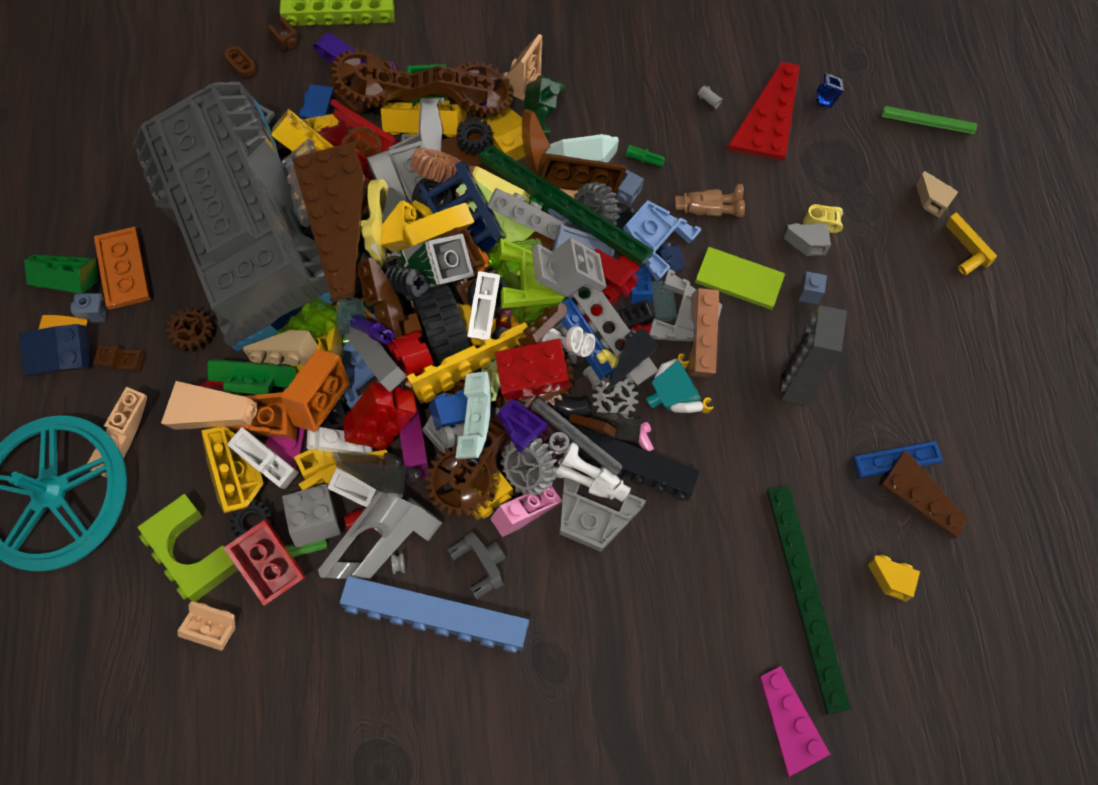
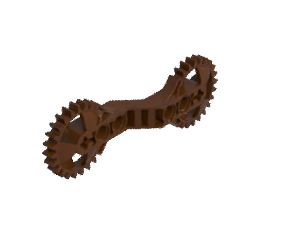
M355 48L354 53L347 49L346 54L341 52L340 56H336L329 73L331 76L330 82L334 83L333 89H339L338 95L344 94V100L351 99L352 105L359 102V106L362 107L363 103H366L368 108H370L372 103L378 107L379 102L384 105L391 99L409 102L430 94L451 97L459 107L466 106V112L472 110L473 116L479 113L480 117L483 118L485 114L490 119L492 115L497 118L499 114L503 115L508 110L513 100L512 95L514 94V92L510 91L512 85L508 84L509 79L503 78L505 73L499 74L498 67L492 69V64H489L487 67L484 61L479 65L476 60L473 65L468 61L466 65L462 63L455 69L435 66L412 74L393 69L386 60L379 61L381 56L373 57L372 51L370 54H366V50L363 49L362 53H359L358 49ZM352 76L351 86H346L342 80ZM494 81H496L500 88L493 91ZM486 102V106L479 105V103Z
M565 359L569 381H575L574 375H571L574 372L573 367L570 366L571 361L570 359ZM565 389L531 396L528 399H516L515 401L536 415L538 413L531 408V405L537 398H540L547 405H551L556 409L555 402L558 401L563 404L562 396L569 397L570 395ZM498 414L489 420L486 440H492V444L487 448L483 447L478 457L480 461L476 466H470V462L474 458H456L457 444L453 446V452L445 448V456L438 453V462L431 461L434 469H427L431 477L425 478L426 482L430 483L425 489L428 492H432L428 495V498L435 500L433 505L436 508L440 506L442 513L448 510L450 517L456 512L457 517L462 518L463 512H465L470 518L472 510L480 514L478 507L482 506L487 509L486 500L493 502L490 493L496 494L497 490L493 486L499 484V481L494 479L499 475L496 456L503 444L510 439L498 418ZM444 467L446 470L451 472L450 475L441 470L440 468ZM459 479L466 480L465 483L458 482ZM450 483L454 490L438 496L437 491ZM476 488L485 494L482 496L473 489Z

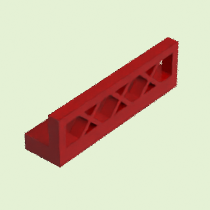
M334 99L331 101L330 104L335 108L333 115L339 122L345 121L347 133L376 152L389 151V147L399 143L395 137Z

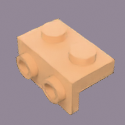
M191 601L188 605L189 614L177 631L178 637L222 651L235 630V616L226 610H218L209 607L207 604Z

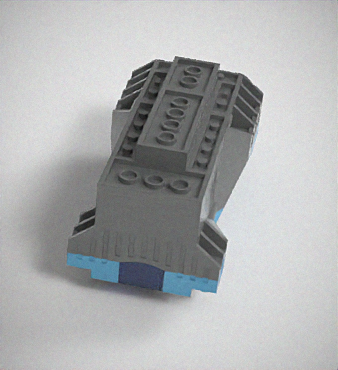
M215 82L154 116L151 120L144 122L139 127L132 145L137 151L138 161L143 167L144 177L149 183L150 193L155 199V206L181 229L212 312L218 318L217 325L225 336L223 338L224 343L238 352L244 346L250 345L255 341L258 342L283 332L333 302L315 240L305 236L301 229L278 156L274 137L271 136L272 131L260 105L240 82Z

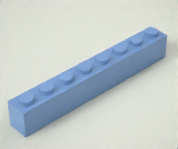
M350 576L347 577L340 600V605L349 614L358 615V612L366 613L368 618L380 620L382 617L390 619V623L399 626L407 623L411 624L413 629L419 631H426V628L435 630V634L444 637L453 634L457 635V639L461 641L471 642L473 639L481 641L480 645L490 648L498 645L502 646L504 651L510 653H517V650H523L529 625V619Z

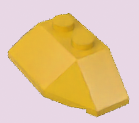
M216 427L202 430L206 460L221 509L224 513L247 508L264 484L261 473L227 445L236 435L227 427Z

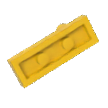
M957 212L950 216L946 223L947 228L973 255L958 266L960 273L966 276L980 265L985 269L989 267L997 255Z

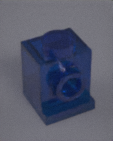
M825 73L824 82L818 86L816 91L818 95L816 102L821 106L832 108L844 91L843 80Z

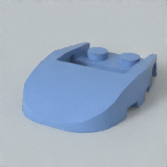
M348 342L343 347L342 363L350 385L343 395L347 399L346 403L352 409L363 395L359 396L357 390L375 375L353 345ZM384 348V349L388 352V354L392 357V355H391L390 352L387 350V348ZM402 382L396 387L403 388Z

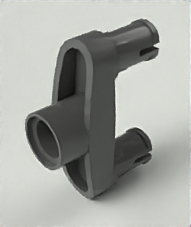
M471 531L464 536V539L447 548L454 561L468 551L475 550L487 570V577L470 587L477 600L494 588L497 590L504 585L496 564L506 559L496 541L485 547Z

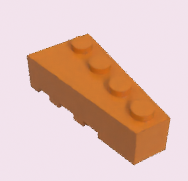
M283 392L243 396L257 403L255 418L252 419L251 425L226 426L230 431L238 432L243 427L254 435L297 441V426L292 424L282 402L281 395Z

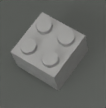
M327 484L282 496L289 534L296 548L341 535L333 498Z

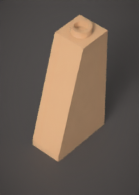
M176 381L161 424L174 430L251 425L252 419L255 418L257 413V403L247 397Z

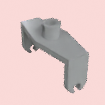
M444 98L420 99V140L426 148L441 151L442 126L437 103L444 102Z

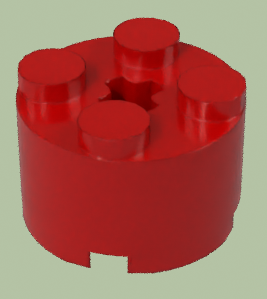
M418 330L391 340V343L387 344L391 355L395 356L398 361L397 365L406 376L413 373L415 376L423 374L424 368L430 365L434 366L426 344L418 340V338L422 337Z

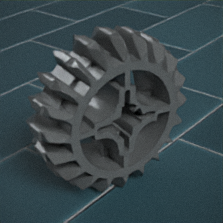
M591 182L583 185V187L578 189V193L574 194V198L614 225H618L616 220L620 216L617 212L621 209L617 207L619 200H615L616 193L611 192L612 187H606L604 183Z

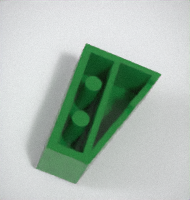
M33 254L24 260L27 284L38 288H51L82 294L98 282L96 258Z

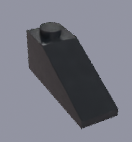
M643 327L637 332L633 329L624 337L626 341L620 349L605 387L607 392L660 347Z

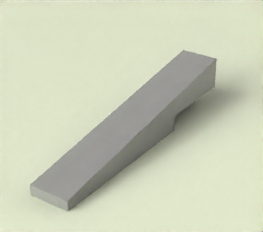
M350 319L341 326V330L389 392L407 378L379 341H375L366 333L350 326Z

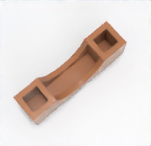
M699 288L692 294L691 315L694 318L695 333L693 346L689 354V376L709 378L716 374L719 290Z

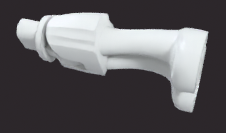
M578 326L571 327L566 337L562 336L558 330L551 328L537 342L561 339L564 349L581 357L590 355L595 347L594 335L591 333L583 334V329Z
M571 442L563 458L561 457L556 465L558 470L554 473L557 478L574 480L589 487L588 493L604 498L610 497L611 500L616 498L623 502L631 488L624 485L623 480L613 475L605 467L598 468L583 461L578 456V445ZM574 469H577V470H579V471H582V472H584L585 474H587V475H589V476H586V475H584V474H581V473L577 472V471L574 470Z

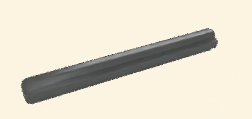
M537 398L532 403L531 408L560 432L565 433L571 441L576 443L613 475H617L621 471L623 466L544 401Z

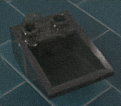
M332 452V458L337 467L379 492L403 494L405 482L409 485H416L422 478L418 468L410 467V469L406 470V465L395 453H384V456Z

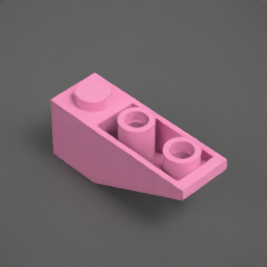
M551 486L543 493L537 495L527 493L500 505L490 519L500 535L504 537L521 529L561 504L562 500L553 486Z

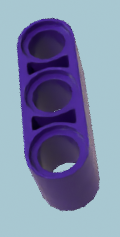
M329 32L313 44L315 51L331 64L336 56H340L341 52L346 54L347 49L354 53L353 48Z

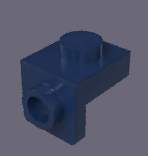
M671 242L661 244L660 249L655 251L670 266L669 269L677 271L686 268L679 244L672 245Z

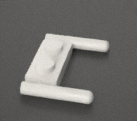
M321 427L316 432L307 430V449L309 450L317 449L324 452L352 456L373 452L372 447L345 442L344 431Z

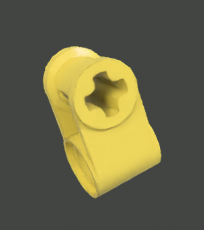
M811 205L803 218V224H828L829 233H838L843 229V224L841 223L843 210L840 207Z

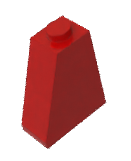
M596 248L594 251L600 254L606 284L626 298L639 282L635 271Z

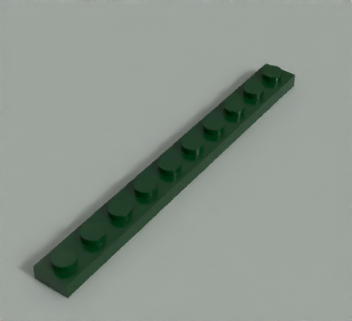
M490 145L478 155V161L640 267L652 257L653 249L494 146Z
M790 486L768 489L769 504L826 715L851 710L850 702Z

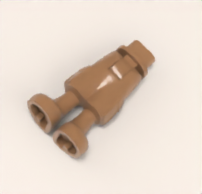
M736 184L732 193L722 195L720 189L691 192L688 193V197L687 193H684V196H675V210H684V213L721 217L723 213L733 215L736 218H743L745 213L743 184Z

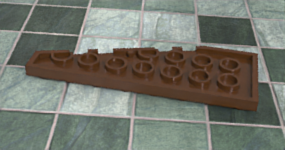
M354 142L292 158L332 302L355 295L356 262L358 260L365 177Z

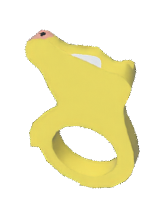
M384 179L371 180L368 184L369 218L361 221L360 233H362L365 249L380 268L386 260V247L381 245L382 216L388 193V185Z

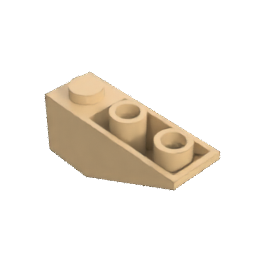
M289 330L244 346L243 350L252 363L305 365L309 357L314 354L317 343L309 331Z

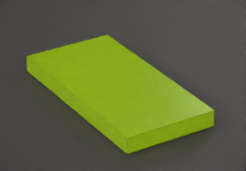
M708 247L695 283L772 310L785 273Z

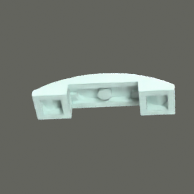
M487 372L466 374L464 395L468 400L463 436H458L457 459L478 458L485 444L490 419V383Z

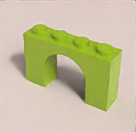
M183 494L137 528L142 533L139 538L144 545L153 548L154 552L151 553L153 558L159 565L163 563L167 568L164 571L171 582L175 580L180 586L177 588V591L184 600L189 598L191 601L196 602L238 571V568L225 551L223 545L195 564L185 565L175 560L173 548L177 537L203 517L192 501Z

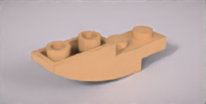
M128 387L125 388L104 425L107 427L105 432L115 441L123 458L138 429L147 399L145 394ZM97 448L88 463L102 457ZM105 463L102 464V465H100V466H98V467H95V468L91 469L90 471H94V470H96V469H98V468L104 466ZM107 472L101 474V476L107 478Z

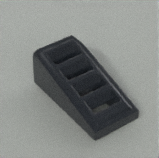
M648 300L640 301L616 311L628 329L635 327L637 324H650L654 319V314ZM634 313L636 314L637 319H634V317H633V314H634ZM626 315L629 319L628 323H626V320L624 318V316ZM609 323L612 331L614 332L615 326Z

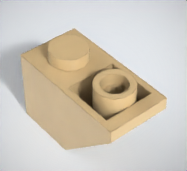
M925 171L916 184L922 207L939 218L958 193L951 186Z

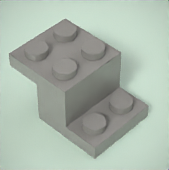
M569 238L554 251H550L539 244H535L531 248L535 278L539 284L566 297L585 284L600 292L606 288L600 254L576 240Z

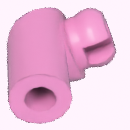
M648 422L639 423L635 428L637 440L643 450L651 451L654 448L646 434L651 431V427Z

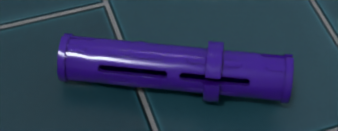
M359 315L352 316L355 321L350 319V326L366 333L375 341L389 344L392 341L387 338H394L393 332L385 329L380 323L370 322Z

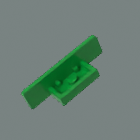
M209 359L207 362L208 380L224 382V392H231L235 395L244 393L254 395L269 394L274 386L288 387L296 376L295 366Z

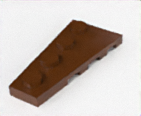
M906 450L901 453L880 485L954 539L960 535L969 520Z

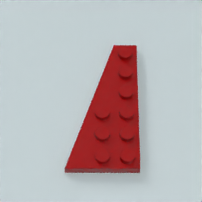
M781 62L728 145L727 150L784 161L800 65Z

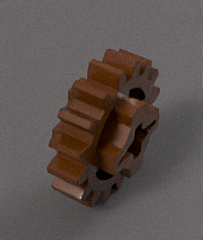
M186 307L185 312L179 309V315H171L173 321L166 322L169 327L165 329L168 335L167 339L176 349L180 347L182 352H185L187 348L194 352V347L196 346L202 349V343L209 344L207 337H213L211 330H214V326L210 316H207L204 310L200 312L197 307L193 311Z

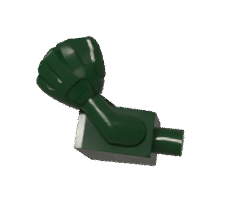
M541 74L537 76L536 80L526 84L523 111L528 109L535 113L546 138H549L550 127L546 126L544 120L555 110L557 94L563 92L566 86L555 79Z

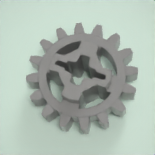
M626 377L608 392H603L608 381L600 379L602 385L594 386L598 391L597 393H591V396L596 398L591 403L593 406H598L595 410L597 414L603 412L601 415L603 419L609 416L611 422L614 421L615 417L622 421L623 415L627 418L630 417L629 410L635 412L636 409L632 405L639 402L634 399L638 392L632 391L635 386L633 383L627 385L629 379ZM621 386L625 387V389L628 392V396L622 393ZM616 393V395L622 399L615 400V402L613 403V401L607 397H614ZM601 401L607 402L608 411L604 409ZM626 405L621 411H618L621 406Z

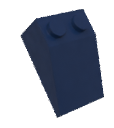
M71 324L19 333L24 376L91 369L86 326Z

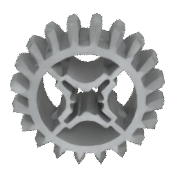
M542 438L535 439L521 453L517 451L511 441L505 447L506 451L501 454L504 458L500 462L504 465L501 472L506 473L505 479L510 481V486L516 487V492H522L523 495L527 493L537 495L545 492L546 489L552 486V481L557 477L554 472L558 468L554 466V463L558 459L552 458L554 451L548 450L549 444H542Z

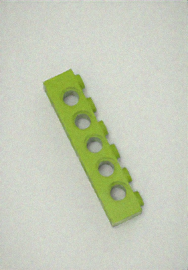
M280 0V15L291 26L395 23L394 0Z

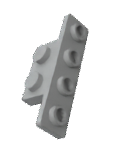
M498 188L494 190L487 207L555 241L558 226L565 225L563 221L542 211L543 206L534 201H531L530 204L525 202L526 197L516 192L511 195Z

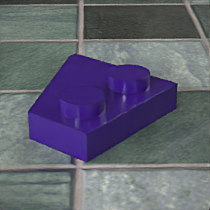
M514 399L509 401L498 413L499 420L520 453L544 432L547 427L545 421Z

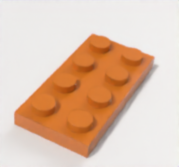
M136 227L94 236L104 298L108 310L151 300Z

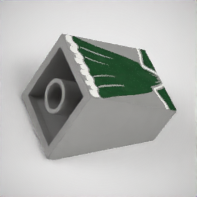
M463 234L426 241L400 251L403 266L422 270L429 279V288L474 276Z

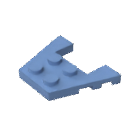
M647 200L623 227V230L654 250L652 257L645 264L654 279L658 281L670 268L655 253L673 230L689 244L702 229L696 225L694 227L688 225L687 221L682 218L677 219L669 215V211Z

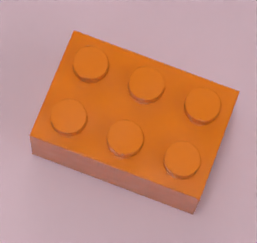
M317 349L309 357L301 371L296 374L288 388L283 391L281 399L294 426L316 432L350 385L340 355Z

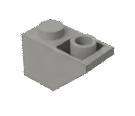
M795 223L788 225L784 233V239L806 256L826 255L831 246L828 224L813 223L801 225Z

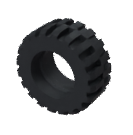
M442 284L429 288L427 293L421 297L412 296L414 310L434 366H440L444 359L470 347L460 311L449 286Z

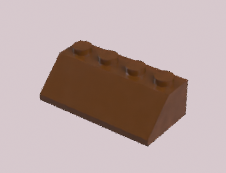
M542 153L538 165V175L558 188L578 190L587 183L597 182L606 184V187H612L611 192L617 193L626 171V165Z

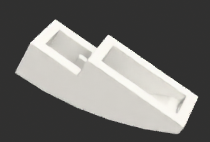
M478 271L468 337L484 340L490 338L500 275Z
M243 427L227 444L255 469L284 490L299 474L294 467Z
M336 468L328 486V489L365 507L370 504L380 490L401 499L404 495L380 483L341 468Z

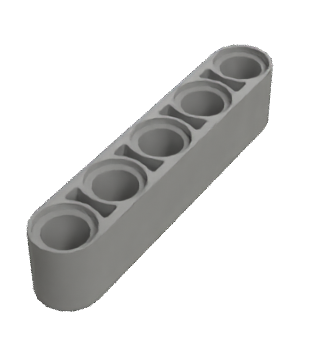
M384 151L367 157L374 180L384 179L387 182L388 188H394L407 200L388 152Z

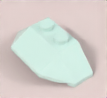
M603 134L563 139L550 144L551 147L545 150V153L608 163L617 152L619 140L618 137Z

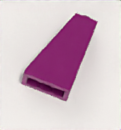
M416 397L414 398L417 413L400 432L404 466L409 481L430 477V473L427 471L429 465Z

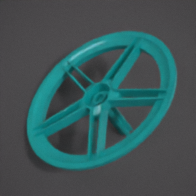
M61 415L41 418L18 428L0 443L1 464L5 457L20 443L41 433L39 477L33 479L16 471L11 473L12 477L0 475V480H7L10 484L23 488L19 489L0 485L1 490L29 495L31 501L5 542L0 538V560L2 562L27 571L42 572L60 569L81 560L95 550L116 524L123 508L127 489L124 459L120 449L108 433L99 426L82 418ZM57 430L82 435L98 449L102 457L57 477ZM49 440V468L47 469ZM105 463L104 466L69 482V479ZM107 472V490L103 506L94 523L87 530L64 499L65 493ZM63 506L83 535L81 537L58 510ZM47 508H50L76 540L62 549L44 554H29L18 551Z

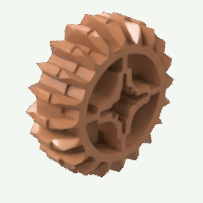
M425 147L415 149L414 154H412L410 167L418 175L431 181L442 183L455 175L457 171L455 164L461 160L445 152Z

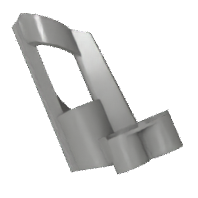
M380 490L318 569L321 578L347 579L350 576L370 579L412 531L429 541L443 522L413 498L409 497L405 501ZM374 528L382 535L363 562H337L358 534L364 530Z

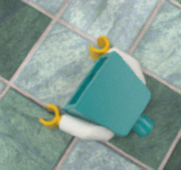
M681 353L677 359L662 363L655 374V379L652 381L657 392L646 397L652 409L661 403L669 411L675 413L700 411L709 413L714 408L713 406L707 407L705 404L711 401L709 397L705 398L702 402L699 401L702 398L685 370L689 360L686 362L682 361L685 356Z

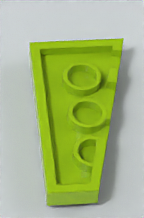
M476 180L485 199L489 202L493 192ZM463 183L456 189L460 196L467 190L465 184ZM467 201V205L475 212L477 206L474 201ZM492 210L506 236L503 238L504 240L519 246L535 232Z

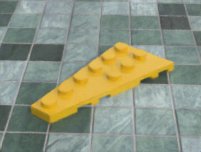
M524 322L503 332L497 340L492 338L485 340L484 345L476 349L475 346L456 353L444 359L438 367L430 365L424 368L423 374L415 376L414 373L408 375L407 379L418 402L422 404L423 402L428 403L432 401L436 394L443 390H450L461 379L465 380L466 374L474 373L480 367L485 368L489 366L492 360L496 358L495 352L511 349L516 345L521 346L518 339L524 334L523 330L528 327L527 324Z

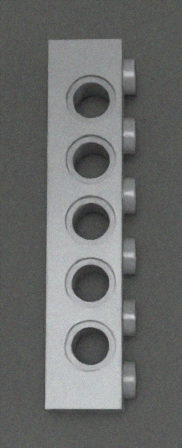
M585 284L568 296V298L575 299L577 302L576 306L583 316L586 315L589 319L588 324L593 332H598L602 337L599 341L607 350L610 349L618 357L620 351L616 349L615 344L620 340L626 341L624 337L630 330L603 292ZM581 290H588L591 294L589 298L581 299L579 292ZM598 306L602 308L603 312L600 316H593L591 309ZM605 324H613L615 326L614 332L610 334L603 331ZM648 357L630 372L626 378L629 379L628 382L630 384L633 383L638 387L655 375L658 369Z

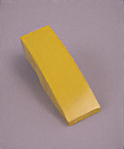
M463 203L404 226L403 229L412 247L426 241L439 239L455 227L466 226L468 228L474 223L467 204Z

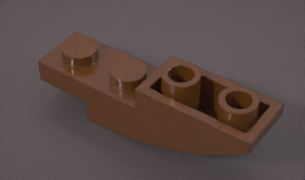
M367 258L356 264L357 273L360 278L366 307L374 306L377 322L383 325L385 329L393 332V339L402 336L399 322L404 321L405 317L392 284L373 258ZM383 343V347L388 348L387 344Z

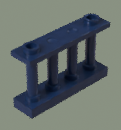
M460 161L455 164L457 169L455 175L432 189L423 184L419 186L422 191L420 196L425 204L428 203L433 214L466 203L469 200L471 202L474 201L477 208L475 212L471 213L473 220L484 219L487 225L484 231L472 237L475 244L488 237L498 241L506 237L494 213L487 207L488 202L467 163ZM464 182L467 188L465 193L439 208L434 197L455 184Z

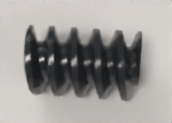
M392 265L385 272L396 293L421 297L429 289V279L420 269Z

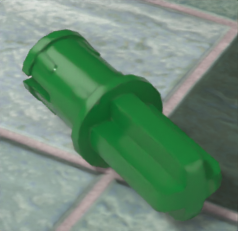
M629 145L626 152V157L641 161L642 164L647 162L662 167L665 162V157L648 152L649 149L644 150Z

